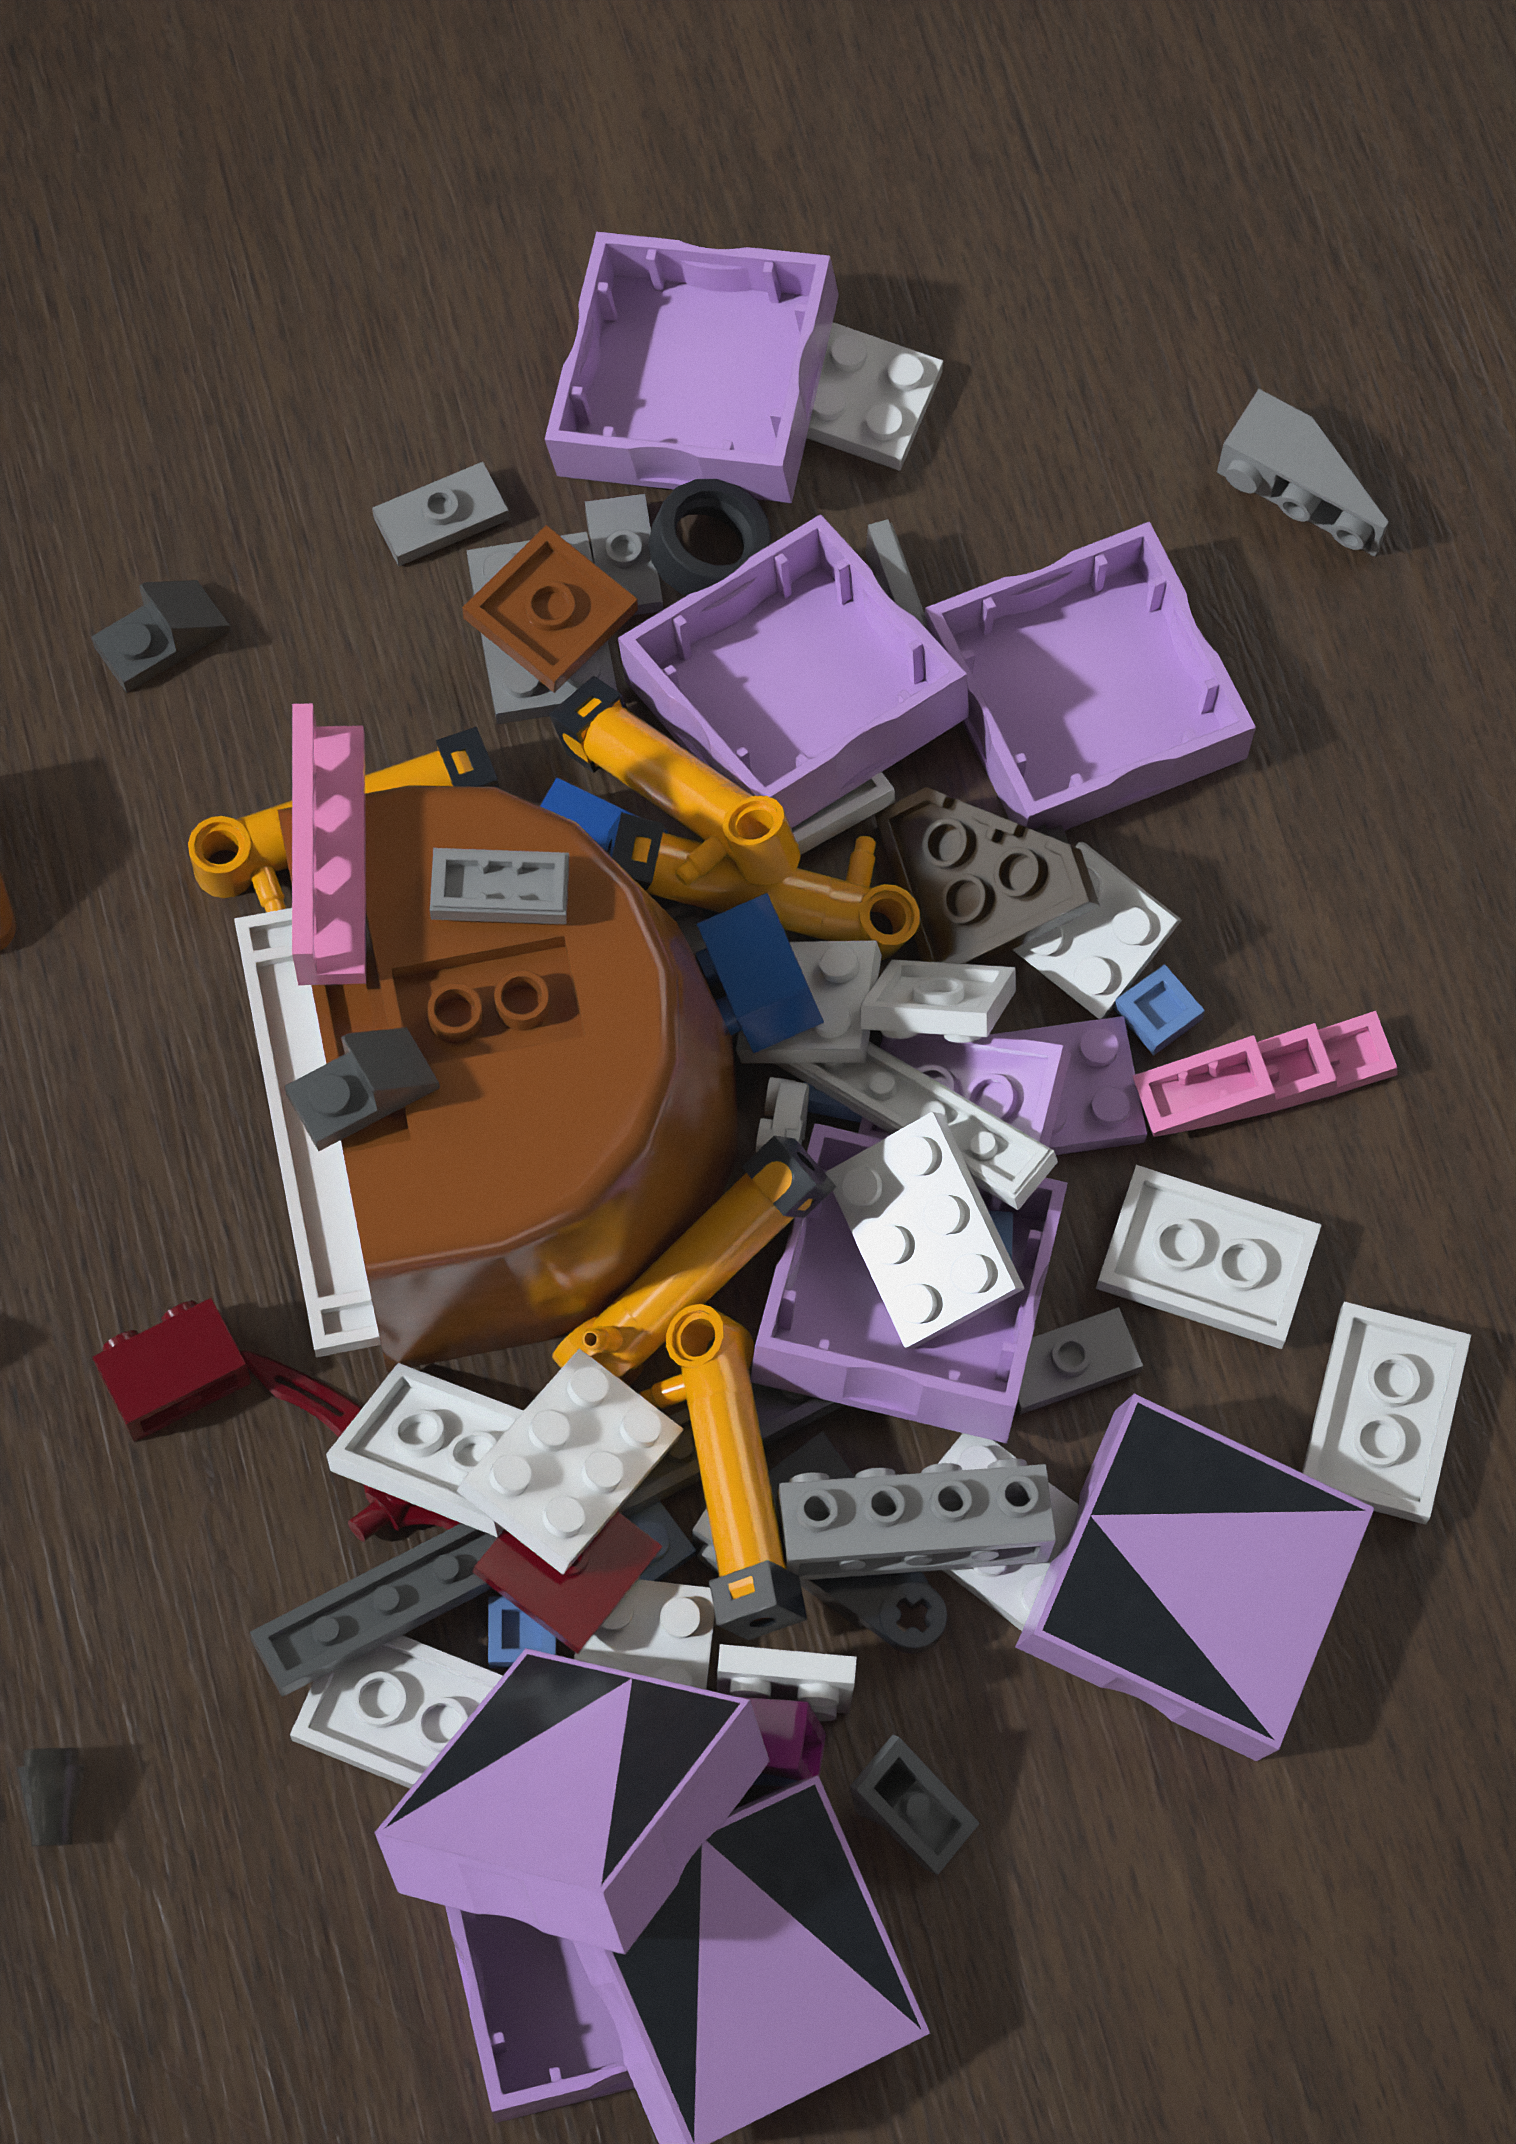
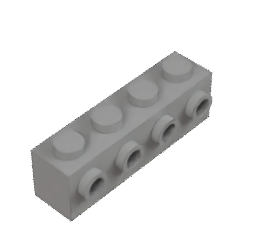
M1017 1458L992 1462L986 1469L962 1470L958 1464L940 1463L924 1468L922 1473L896 1475L895 1471L889 1468L867 1469L857 1473L856 1478L831 1480L824 1473H804L792 1477L789 1483L779 1484L775 1503L787 1570L799 1575L800 1580L1048 1562L1056 1542L1046 1464L1027 1466L1025 1460Z

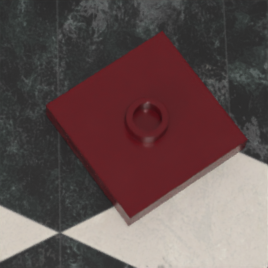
M617 1511L564 1574H561L505 1529L474 1566L473 1573L579 1655L659 1554L662 1545Z

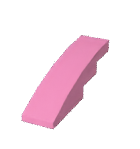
M1373 1011L1319 1030L1316 1023L1259 1042H1256L1253 1035L1133 1075V1081L1153 1137L1224 1124L1333 1096L1396 1076L1397 1065L1377 1012Z

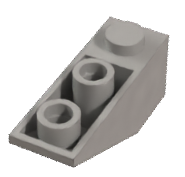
M1258 389L1223 444L1217 473L1226 477L1227 481L1236 489L1245 493H1256L1277 504L1290 518L1301 522L1309 521L1331 533L1341 545L1353 550L1361 549L1376 557L1385 535L1388 520L1313 417Z

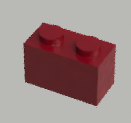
M212 1298L199 1304L194 1300L178 1304L162 1316L161 1323L141 1333H138L137 1330L120 1333L103 1345V1352L92 1357L99 1375L133 1442L252 1383L246 1363Z

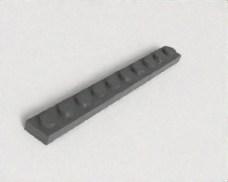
M751 1382L763 1447L845 1406L844 1404ZM688 1407L669 1416L671 1420L684 1430L673 1447L618 1510L624 1517L629 1518L702 1480ZM461 1523L250 1631L251 1641L280 1695L284 1697L492 1589L490 1585L473 1573V1568L498 1537Z

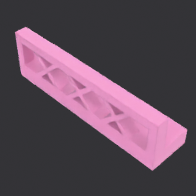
M313 703L292 704V956L298 985L366 984L364 726L316 727Z

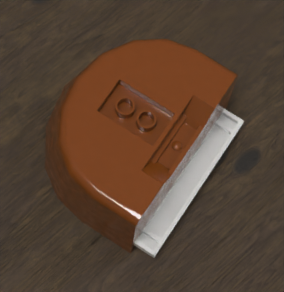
M408 785L365 793L366 984L298 985L292 956V908L235 918L234 920L316 1358L381 1345L386 1371L391 1372L398 1363L408 1367H416L547 1341L570 1332L589 1319L599 1316L721 1198L738 1158L737 1066L732 1035L729 1033L696 957L680 927L577 822L497 787ZM292 807L279 809L278 815L292 884ZM433 848L569 853L566 924L431 920L430 898ZM407 1027L438 1080L440 1088L318 1152L288 1099L284 1086L343 1056L345 1052L341 1037L348 1033Z

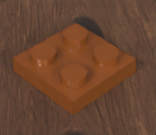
M546 525L462 607L463 619L555 693L638 611V599Z

